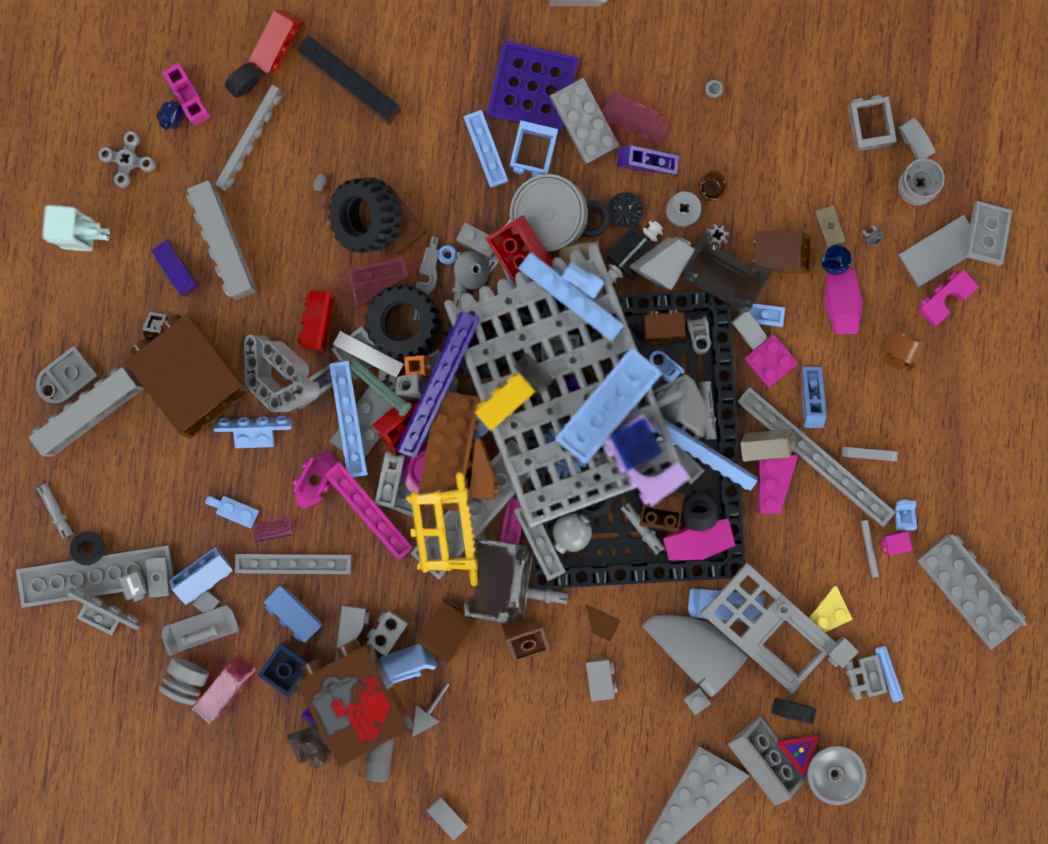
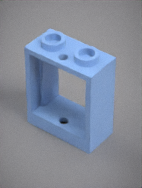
M520 121L510 169H513V172L518 174H524V172L531 173L532 177L548 174L558 129ZM523 133L551 139L544 169L516 163Z

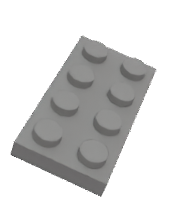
M584 78L549 96L585 164L619 146Z

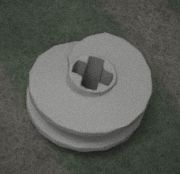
M682 191L671 197L666 206V214L672 224L678 227H688L698 220L701 214V204L696 195L691 192ZM680 206L683 208L686 206L688 208L687 211L681 213Z

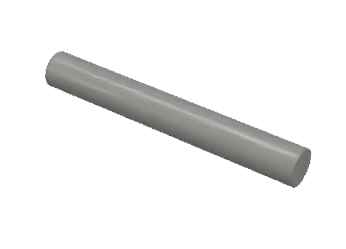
M863 520L860 522L871 578L879 577L869 522L868 520Z

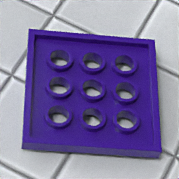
M504 40L487 116L520 123V121L558 129V133H561L563 122L549 95L546 94V89L552 86L558 92L573 84L578 58ZM517 59L524 62V66L520 69L513 66V62ZM534 64L542 66L543 69L540 73L532 71L531 68ZM553 68H558L561 71V75L556 78L552 77L550 71ZM511 78L519 80L520 83L517 87L509 85L508 82ZM530 82H535L538 85V89L534 92L529 91L527 85ZM507 96H512L515 99V103L508 106L504 103V99ZM525 101L533 102L534 106L531 110L523 108ZM542 106H551L552 112L550 114L542 113Z

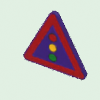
M811 735L777 741V745L799 773L805 775L819 736Z

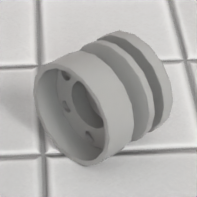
M922 158L915 160L909 164L899 178L898 191L900 196L911 205L921 206L929 203L944 186L945 176L943 169L931 159ZM920 182L922 185L917 187L916 184Z
M173 657L167 668V672L173 677L164 676L162 679L164 683H161L158 689L172 700L195 705L198 700L195 696L201 694V691L195 685L204 686L209 672L192 662Z

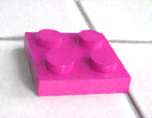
M774 334L744 358L767 388H770L798 364Z

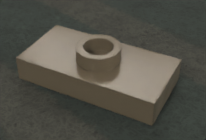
M834 205L815 211L814 213L826 248L845 242Z

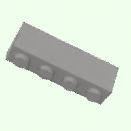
M759 716L739 731L728 745L776 806L791 799L807 779V775L799 773L778 747L777 741L780 740L763 718Z

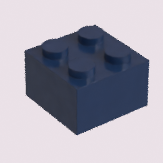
M282 641L257 676L289 698L297 688L296 682L305 677L301 667L309 664L311 661Z

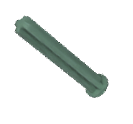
M354 361L350 365L352 371L399 410L400 416H404L410 411L411 403H405L358 361Z

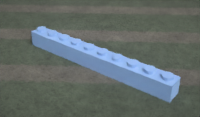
M664 419L674 445L677 444L683 451H688L691 456L699 458L704 464H709L713 470L720 471L723 476H728L734 483L741 484V487L746 490H751L756 484L757 477ZM657 423L652 425L655 429L653 432L656 431L661 436Z

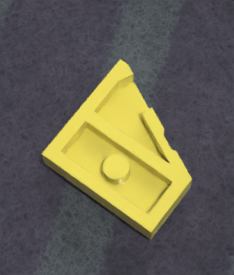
M836 585L831 588V591L820 602L818 608L809 616V619L824 632L853 620Z

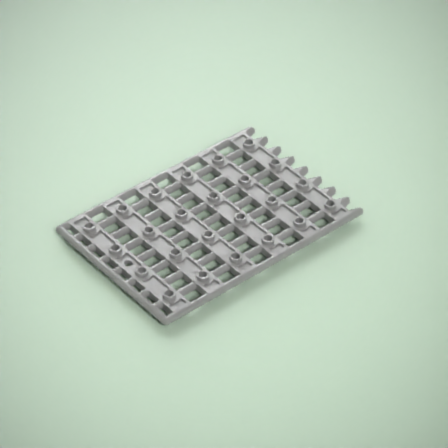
M596 244L589 246V260H586L579 251H573L570 259L572 264L580 267L588 274L591 273L598 278L601 277L604 281L607 295L598 299L596 297L593 299L588 295L587 297L610 315L615 313L617 320L624 325L613 341L602 334L603 339L592 343L586 328L588 322L571 309L560 313L554 296L537 282H532L524 272L516 274L515 289L507 280L500 279L497 283V296L494 295L489 287L482 286L479 290V303L469 293L462 295V309L460 310L451 300H447L444 303L452 327L461 310L480 318L475 329L480 344L471 348L467 346L463 356L481 402L484 399L489 401L493 397L491 393L499 386L503 388L507 385L506 380L514 373L516 375L521 373L532 387L537 385L543 399V404L533 407L530 398H528L523 403L525 411L514 414L513 411L492 430L529 527L634 489L629 482L624 483L623 478L629 475L626 471L623 473L615 464L618 460L615 459L614 455L610 457L604 449L605 443L602 444L608 463L597 467L594 456H592L587 461L590 470L579 473L572 456L574 454L557 440L547 444L540 427L551 422L555 434L558 436L562 431L559 418L570 415L572 419L606 379L599 361L610 357L615 368L620 362L618 354L631 348L638 353ZM555 258L552 261V270L562 277L568 266L561 258ZM546 298L552 316L541 320L535 302ZM528 305L534 323L523 327L517 309ZM509 312L516 330L505 334L498 316ZM491 319L498 337L487 341L480 323ZM575 328L579 329L585 345L577 349H573L567 333ZM560 335L567 353L555 357L549 338ZM542 342L548 360L537 364L531 345ZM524 349L530 367L519 371L513 352ZM505 356L512 374L500 377L494 360ZM484 363L488 364L494 380L486 384H482L476 368ZM592 364L599 382L587 386L581 368ZM574 371L580 390L569 393L563 375ZM555 378L562 396L551 400L544 382ZM650 387L645 393L649 405L638 409L636 404L607 439L642 413L651 425L657 423L663 442L652 446L649 435L642 439L645 449L635 453L633 449L631 451V463L635 470L642 474L641 471L652 467L654 473L646 476H656L668 469L661 470L660 464L671 460L673 465L677 461L680 463ZM533 429L540 447L529 451L522 432ZM515 435L521 454L510 458L504 439ZM565 458L571 477L560 480L554 462ZM547 465L553 484L542 487L536 469ZM529 472L535 490L524 494L518 476ZM594 474H600L601 479L595 481L593 478ZM616 481L617 487L606 491L605 485ZM598 489L599 494L591 497L587 496L586 492ZM579 495L580 501L572 504L569 503V498ZM561 502V508L551 511V505ZM543 509V515L533 518L532 512Z

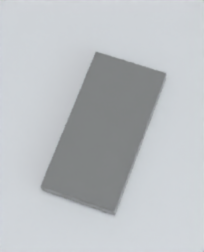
M964 215L898 255L917 287L922 286L967 258L964 256L970 224Z

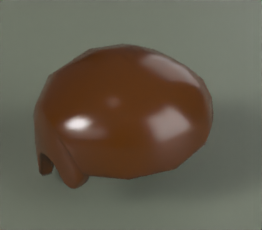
M718 170L708 171L702 175L698 182L699 193L707 201H717L724 196L727 189L725 175Z

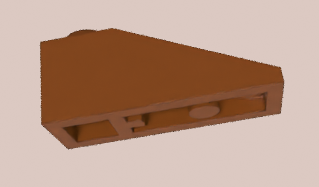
M476 439L469 497L494 500L496 496H499L500 485L497 484L498 479L484 440Z

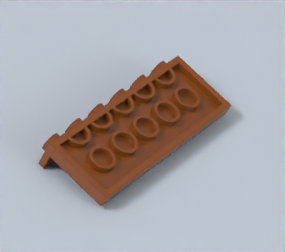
M446 391L431 423L418 494L437 492L439 490L441 492L459 490L456 482V474L458 472L463 473L464 489L467 488L469 478L465 477L466 470H470L472 464L469 454L470 451H474L476 441L472 437L473 432H477L479 421L476 420L477 415L475 414L478 410L477 405L481 403L479 396L474 397ZM459 502L442 503V509L459 512ZM420 504L423 506L434 507V504Z

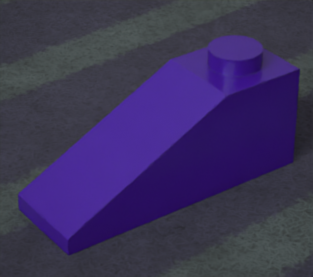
M629 145L618 148L617 167L635 171L677 175L679 156Z
M167 239L151 250L168 279L181 296L186 297L200 287Z

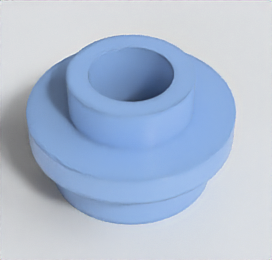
M446 245L440 248L438 258L443 264L450 265L456 261L457 252L454 247ZM446 252L451 253V257L449 259H446L444 257V254Z

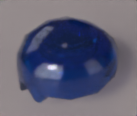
M840 245L828 247L821 259L822 268L831 275L838 276L844 274L852 262L851 252L846 247Z

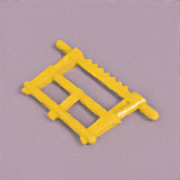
M458 472L456 474V482L459 490L447 492L439 490L423 494L412 492L410 496H406L408 502L412 504L415 529L410 531L411 537L417 538L420 558L417 570L421 569L424 573L428 572V570H470V583L472 586H477L478 578L477 571L475 570H478L476 557H474L476 548L473 547L475 541L472 540L474 534L471 533L473 527L470 526L472 521L469 519L471 514L468 512L470 507L467 505L468 490L467 488L464 489L463 473ZM459 502L466 557L449 558L442 503ZM420 504H434L437 528H423ZM424 536H438L441 559L427 560Z

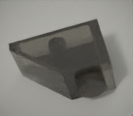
M528 352L514 365L516 370L539 394H542L555 381Z

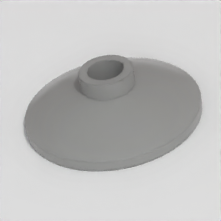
M468 251L457 258L454 265V274L458 283L464 288L478 289L489 278V264L483 255L475 251ZM474 266L476 267V270H477L476 273L473 272V267H474Z

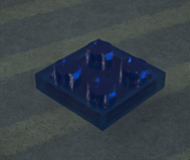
M645 417L609 435L627 471L663 453Z

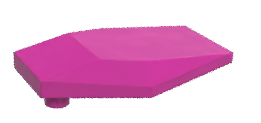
M855 269L828 270L824 307L835 334H857L863 301Z
M728 519L717 520L714 527L707 531H694L684 526L678 532L663 538L669 560H703L735 546Z

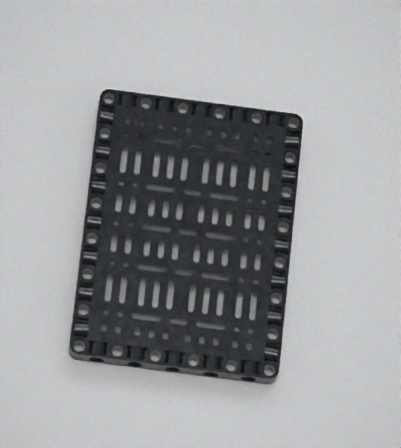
M718 289L616 295L625 320L631 324L636 323L643 338V318L648 312L659 311L660 314H666L669 310H679V313H684V321L686 323L684 338L687 342L683 344L681 340H672L673 342L670 345L645 346L644 358L648 361L649 354L655 351H662L667 353L669 358L683 369L682 353H687L689 377L694 380L698 390L699 382L711 381L714 418H716L715 430L717 439L704 440V438L699 436L697 440L723 456L724 449L727 447L731 448L733 455L727 459L740 466L729 294L724 290ZM716 295L723 297L724 303L722 305L715 303L714 297ZM677 298H684L686 305L679 307L676 304ZM546 299L535 302L541 318L552 316ZM555 299L559 312L561 313V306L563 305V303L560 300ZM639 300H645L648 307L640 309L637 304ZM521 307L518 312L523 327L533 324L532 316L525 315L522 311L524 307ZM706 316L711 345L709 350L702 354L703 380L699 381L697 378L696 353L692 349L686 319L696 320ZM588 323L586 327L591 338L596 329ZM578 328L569 331L568 335H579L580 344L584 343ZM633 331L631 333L633 341H640L636 333ZM718 333H723L726 336L725 343L717 341ZM598 334L595 341L603 339L602 334ZM701 340L700 343L696 342V346L699 349H705L706 343ZM541 342L534 344L536 350L533 354L537 364L542 362ZM637 346L636 349L640 354L641 346ZM521 349L522 369L530 367L524 349ZM654 355L655 364L661 365L662 357ZM721 371H725L728 374V380L725 382L719 379ZM591 376V385L599 382L597 377ZM660 376L651 386L652 391L668 383ZM551 380L544 383L551 400H553L560 389L559 387L553 389ZM539 389L529 397L533 407L544 403ZM724 409L730 411L731 416L728 420L723 419L721 416V412ZM568 415L560 418V425L566 423ZM678 421L673 425L682 429L683 425L685 424H683L681 421ZM551 422L540 426L543 434H549L548 429L553 428ZM689 427L685 429V432L691 433L692 437L695 435V432ZM531 429L525 431L528 450L540 447L534 431ZM694 457V460L704 472L692 484L685 481L673 490L677 493L685 494L684 503L690 497L692 490L697 495L704 494V491L708 489L710 497L716 501L718 507L717 520L728 519L730 525L735 524L738 528L737 533L733 535L734 547L703 560H669L667 551L663 554L659 552L655 555L652 549L650 554H646L645 548L649 546L647 542H643V537L629 538V532L638 531L629 519L626 524H623L621 519L620 496L622 494L626 495V502H631L641 516L642 499L639 495L642 492L637 487L613 496L612 525L607 523V513L599 517V524L597 526L593 524V519H589L592 534L618 533L619 537L617 539L590 540L587 546L581 549V558H576V551L571 552L567 550V558L562 559L561 553L555 549L565 573L549 580L546 584L538 582V576L544 574V571L532 549L534 584L540 589L732 579L737 573L731 572V565L738 563L741 569L746 564L741 484L734 483L731 478L723 476L720 471L713 470L709 464L708 466H703L700 459ZM668 461L661 464V470L669 467ZM586 463V467H580V473L590 470L588 463ZM547 466L536 470L542 487L553 484L551 475L547 472ZM653 468L646 469L642 475L646 476L654 473ZM594 474V476L601 478L599 474ZM559 475L560 480L571 477L569 475H567V477H561V475ZM705 475L709 476L708 481L704 480ZM531 478L528 479L529 492L535 490ZM728 486L735 488V494L731 497L726 494ZM597 489L586 492L588 497L599 494ZM558 503L550 506L551 511L559 509ZM543 509L536 511L538 516L544 514ZM683 512L681 513L679 529L686 526L683 521ZM559 517L542 523L551 543L555 541L553 528ZM649 527L651 530H654V531L662 530V529H657V528H651V527ZM667 536L657 537L659 541L665 546L663 538ZM625 547L629 548V555L627 556L623 553ZM610 548L615 549L614 556L609 555ZM596 549H600V557L595 556ZM695 565L701 566L702 571L699 575H693L692 568ZM657 567L663 569V575L659 578L653 574L654 569ZM619 569L625 571V577L621 580L615 578V572ZM578 572H585L587 579L583 582L577 581L576 575Z

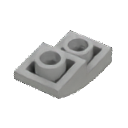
M912 118L898 127L905 144L910 145L916 160L926 159L935 153L930 139L916 118Z
M744 310L731 322L753 351L767 339L766 334L748 310Z
M441 797L426 809L453 841L468 828Z

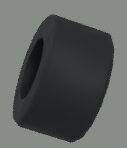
M704 494L692 495L683 503V521L689 529L700 532L707 531L717 523L718 507L712 497Z

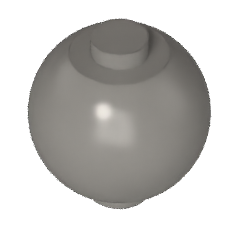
M568 513L561 516L553 528L555 541L552 545L554 548L564 554L567 550L575 552L586 547L592 536L589 518L582 513L580 515Z

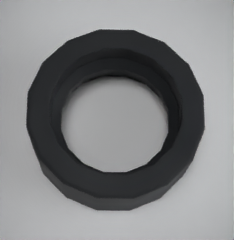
M246 63L229 76L225 82V88L233 97H241L260 81L262 74L253 63Z
M587 200V208L599 210L603 218L601 225L597 229L588 230L585 228L582 233L584 237L593 238L605 232L610 217L604 204L596 200Z

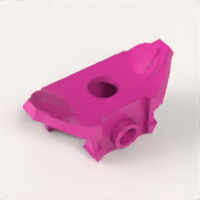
M331 452L320 453L315 458L311 457L310 460L306 459L302 466L304 471L301 477L297 476L292 484L299 507L304 509L321 502L324 497L322 493L328 491L331 483L323 474L335 464L334 454ZM315 474L321 478V482L317 486L310 483L311 476Z

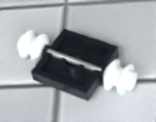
M649 221L650 227L648 229L643 228L644 236L631 226L606 253L616 264V266L608 265L610 269L608 275L611 283L617 285L616 279L618 277L623 278L622 270L632 280H635L639 274L629 267L633 262L654 248L649 242L650 240L657 241L656 236L658 234L663 235V228L659 223Z

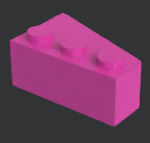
M790 455L788 458L757 460V512L759 514H777L781 512L798 455Z

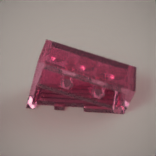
M616 92L612 93L602 111L609 123L613 125L618 124L626 131L632 132L658 147L670 128L663 114Z
M404 257L347 269L356 308L374 299L373 297L376 294H381L383 289L391 288L393 285H397L409 277Z
M238 655L224 668L194 706L193 710L209 724L215 719L219 721L226 712L223 709L233 704L236 700L235 695L237 692L240 694L245 689L247 680L256 669Z

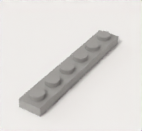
M271 85L216 181L215 185L225 191L232 186L234 182L233 176L236 171L239 172L241 170L245 155H249L252 151V143L255 138L258 139L263 130L261 127L264 122L269 121L273 106H277L282 97L280 95L281 91L274 85Z
M235 554V573L351 574V555Z

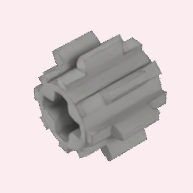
M714 224L713 230H706L709 236L705 237V240L711 242L710 247L715 244L717 248H720L721 243L726 244L728 242L725 236L729 235V232H724V225L718 228ZM715 232H717L718 235H721L719 240H717V238L715 237L713 238Z

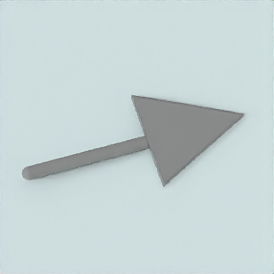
M448 683L444 685L427 712L416 705L412 737L439 723L430 713L448 688Z

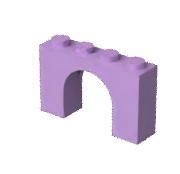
M642 413L604 442L606 444L604 449L610 457L612 455L616 457L618 462L615 464L622 473L626 471L630 476L627 480L632 487H638L642 492L639 496L645 504L650 503L653 506L687 481L690 476L678 461L656 476H644L635 470L631 463V451L638 441L655 430Z

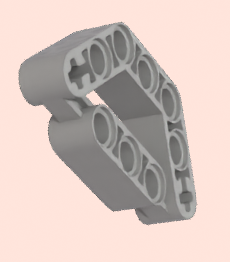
M248 335L245 338V384L249 391L270 411L290 412L318 397L320 392L319 385L307 378L309 374L308 365L284 342L270 341L264 335ZM271 365L294 384L283 389L271 378Z

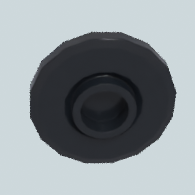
M623 192L615 195L608 204L609 219L613 224L621 228H629L636 225L643 213L641 201L632 193Z

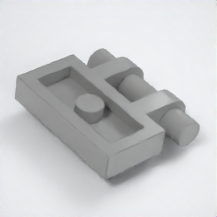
M877 654L859 658V667L854 668L853 661L846 665V676H849L851 684L849 688L855 700L862 699L860 691L866 690L868 697L887 693ZM856 674H862L863 684H858Z

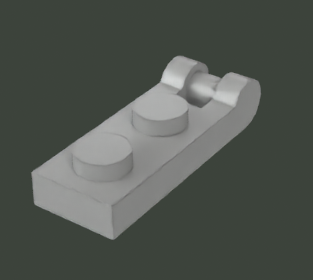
M385 452L375 504L394 508L405 455L399 454V456L391 455V452ZM389 462L396 463V468L389 467Z

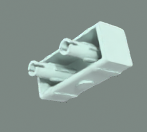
M46 206L43 238L47 242L54 243L66 250L91 252L94 239L109 240V236L102 235H110L108 228H100L99 223H95L93 219L77 209Z

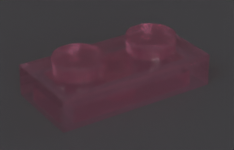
M291 516L253 524L255 542L293 536Z

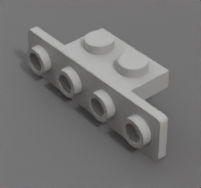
M70 588L67 596L84 604L77 619L111 636L119 622L138 630L140 622L135 616L125 615L121 613L119 608L112 605L109 607L103 604L101 599L85 595L86 593L79 588Z

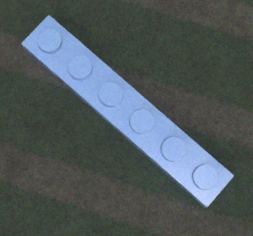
M532 253L528 255L519 267L522 272L611 341L624 327L623 324Z
M349 361L331 363L329 365L346 469L352 477L365 476L368 473Z

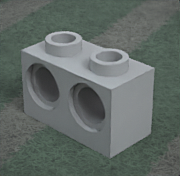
M391 610L381 614L378 619L379 626L377 629L372 628L367 635L369 639L367 644L371 643L374 649L387 656L409 623ZM394 619L397 623L396 628H388L387 620ZM377 635H383L386 638L384 645L376 642Z

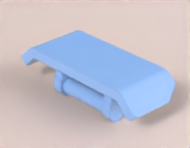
M691 588L688 604L690 616L707 619L700 612L706 605H709L720 591ZM732 592L726 600L737 609L746 598L739 592ZM758 595L755 600L764 607L765 597L764 595ZM722 603L713 614L720 620L727 621L733 612ZM751 603L742 614L753 623L762 612ZM739 617L735 620L736 622H743Z
M420 644L379 657L392 684L415 676L419 677L421 676L420 670L422 669L434 670L437 667L435 654Z

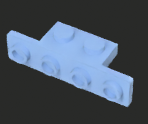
M265 416L258 418L241 417L239 419L221 418L215 423L214 432H233L235 448L274 447L273 430H290L293 419L286 416L273 418Z

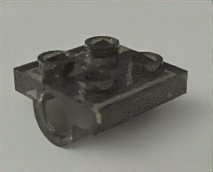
M318 726L287 735L288 742L299 764L309 762L311 767L319 768L327 762V756L332 754Z

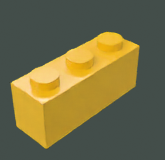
M521 373L518 375L512 374L506 380L507 385L503 388L499 386L491 393L493 397L489 401L484 399L477 405L478 410L475 414L490 431L536 392Z

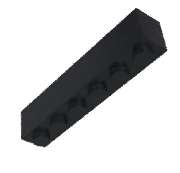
M308 35L297 49L302 58L388 125L401 111L397 103Z

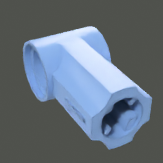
M572 263L567 267L562 276L593 299L604 284V281L591 273L588 274Z

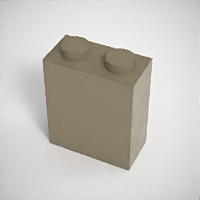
M791 429L745 433L741 441L743 461L790 457L792 451H794V446H796L795 434L792 435Z

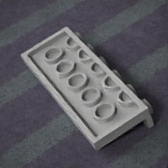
M948 533L916 561L986 646L992 650L1020 626L1027 625L1024 620L1026 617L1019 609L1015 610L1011 605L1013 601L1008 595L1001 593L999 590L1001 588L994 579L991 580L987 576V569L982 564H977L975 561L976 556L969 549L966 550L963 547V540L957 534L954 536Z

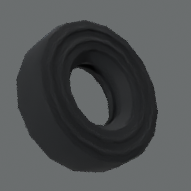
M82 532L72 540L69 548L70 554L75 562L81 565H92L98 562L104 555L105 543L100 535L95 532ZM91 542L94 544V550L90 554L81 553V547L85 543Z

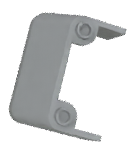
M683 375L653 391L662 417L672 424L681 421L699 436L704 435L708 409L692 378L688 375ZM646 395L637 402L638 409L649 405ZM656 431L648 434L652 446L663 440ZM642 439L634 445V452L645 449Z

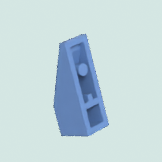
M802 367V413L804 428H823L826 420L822 367Z

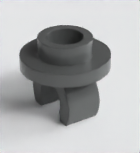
M871 225L872 233L868 234L864 230L863 237L869 246H876L883 240L884 233L881 230H877L875 225Z

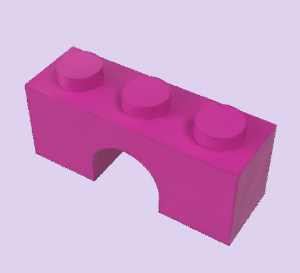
M180 63L162 72L171 89L178 97L189 121L194 126L211 118Z
M964 270L953 272L947 278L949 281L945 285L940 284L933 291L935 294L931 298L927 296L919 303L921 307L917 311L931 327L937 326L951 313L946 308L944 302L948 294L954 295L961 302L979 288Z

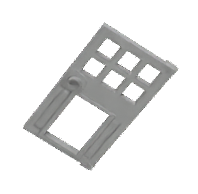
M747 563L709 605H706L700 612L703 617H706L786 687L791 694L799 688L800 683L837 644ZM747 575L759 584L750 595L739 586ZM734 589L746 598L737 609L726 600ZM763 589L775 598L766 609L755 600ZM722 603L733 612L725 623L713 614ZM751 603L762 612L753 623L742 614ZM738 617L749 626L741 637L729 628ZM784 620L820 650L799 674L794 672L763 644Z

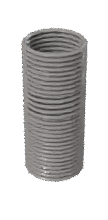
M394 739L368 752L364 776L366 779L379 782L389 780Z

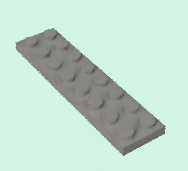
M511 439L506 444L510 458L521 454L518 443ZM500 452L491 461L498 479L497 484L500 485L499 496H496L494 500L469 497L470 487L467 489V505L470 507L468 512L471 514L469 519L472 521L470 526L473 527L471 532L474 534L473 541L516 494ZM529 472L518 476L521 487L530 478ZM460 509L459 512L448 510L443 517L449 558H459L465 552ZM426 536L424 539L427 560L441 559L438 536ZM417 546L411 554L420 562ZM448 570L429 571L439 580Z
M170 545L105 555L92 565H81L73 560L17 569L16 574L21 607L74 600L67 596L70 588H79L89 597L124 592L119 578L141 570L148 587L146 559L167 557L169 581L174 577Z

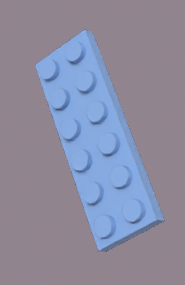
M631 348L555 439L586 464L662 373Z

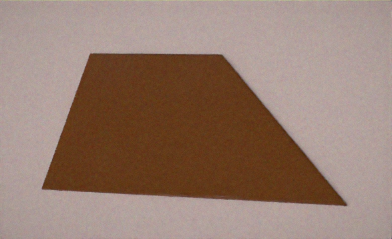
M586 605L593 634L611 641L620 620Z

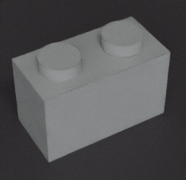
M464 223L456 238L457 243L483 255L489 260L494 256L493 250L486 241V238L490 235Z
M608 658L585 661L591 702L614 699V693H617L616 681L612 682L611 674H615L613 662L609 663Z

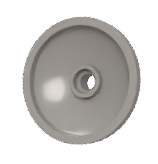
M830 746L822 749L812 758L807 773L808 783L813 793L823 802L832 805H843L856 799L862 792L866 782V769L861 758L852 750L842 746ZM833 770H837L836 776L831 775Z

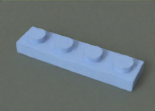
M482 110L464 116L490 189L507 183L506 173Z

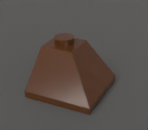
M522 617L501 622L514 663L551 651L541 624Z

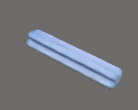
M886 646L877 647L875 652L878 655L893 702L903 700V695Z

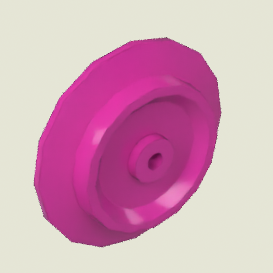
M428 443L421 444L416 457L406 455L401 471L402 479L411 492L419 493Z

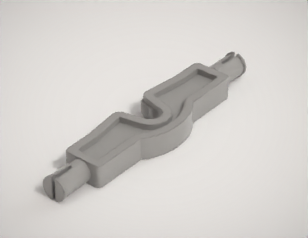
M431 236L429 248L425 249L424 258L419 269L420 274L429 276L430 279L428 282L416 283V288L424 291L428 296L434 290L438 279L436 265L439 250H437L439 238ZM415 309L413 320L420 322V315Z

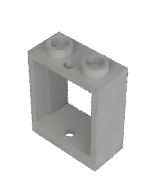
M876 95L871 97V100L864 101V98L852 100V103L847 108L855 152L894 145L897 140L889 97ZM882 105L888 135L862 140L857 109Z

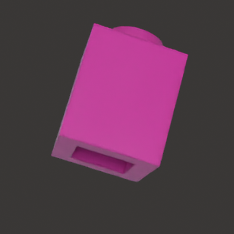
M908 531L882 536L883 541H880V545L886 555L891 556L912 551Z

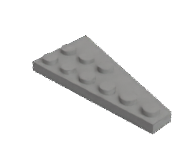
M698 746L644 844H675L750 775Z

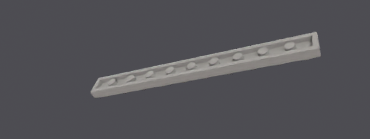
M750 387L738 399L737 403L768 430L791 429L792 435L795 434L796 437L794 452L881 527H884L896 513Z

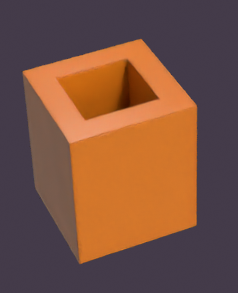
M424 355L405 357L406 375L419 374L422 377L431 376L430 357Z

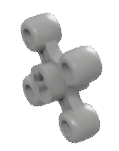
M129 131L124 135L125 147L123 150L114 152L108 147H103L98 152L99 159L102 162H116L119 165V171L114 177V182L120 188L129 186V173L135 167H139L145 172H152L156 167L155 161L151 157L139 158L136 156L135 148L140 143V137L133 131ZM127 156L129 157V158H128V160H129L128 163L125 162V161H126L125 158H126ZM150 162L149 166L145 167V164Z

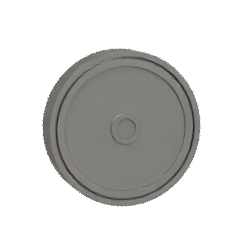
M542 174L527 180L516 191L510 206V221L512 222L524 215L546 252H557L563 247L573 245L580 238L587 223L588 208L583 193L573 182L558 175Z

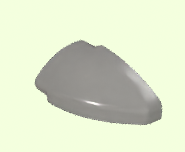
M673 614L652 615L641 625L710 697L714 696L735 675L749 657L745 651L717 627L693 617Z

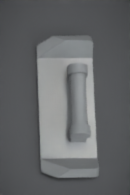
M227 605L163 627L161 637L168 655H174L180 651L239 632V628L233 612Z

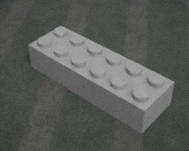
M208 180L188 188L189 195H186L187 200L196 211V213H193L196 222L203 228L201 235L210 246L208 252L211 259H214L217 263L215 270L219 278L221 277L225 283L222 285L225 294L237 301L257 293L216 187Z
M115 368L109 373L110 377L96 382L94 389L80 394L78 401L67 404L63 407L64 411L62 413L51 416L47 420L48 423L43 427L40 425L32 431V435L28 438L42 456H55L143 390V385L131 369Z

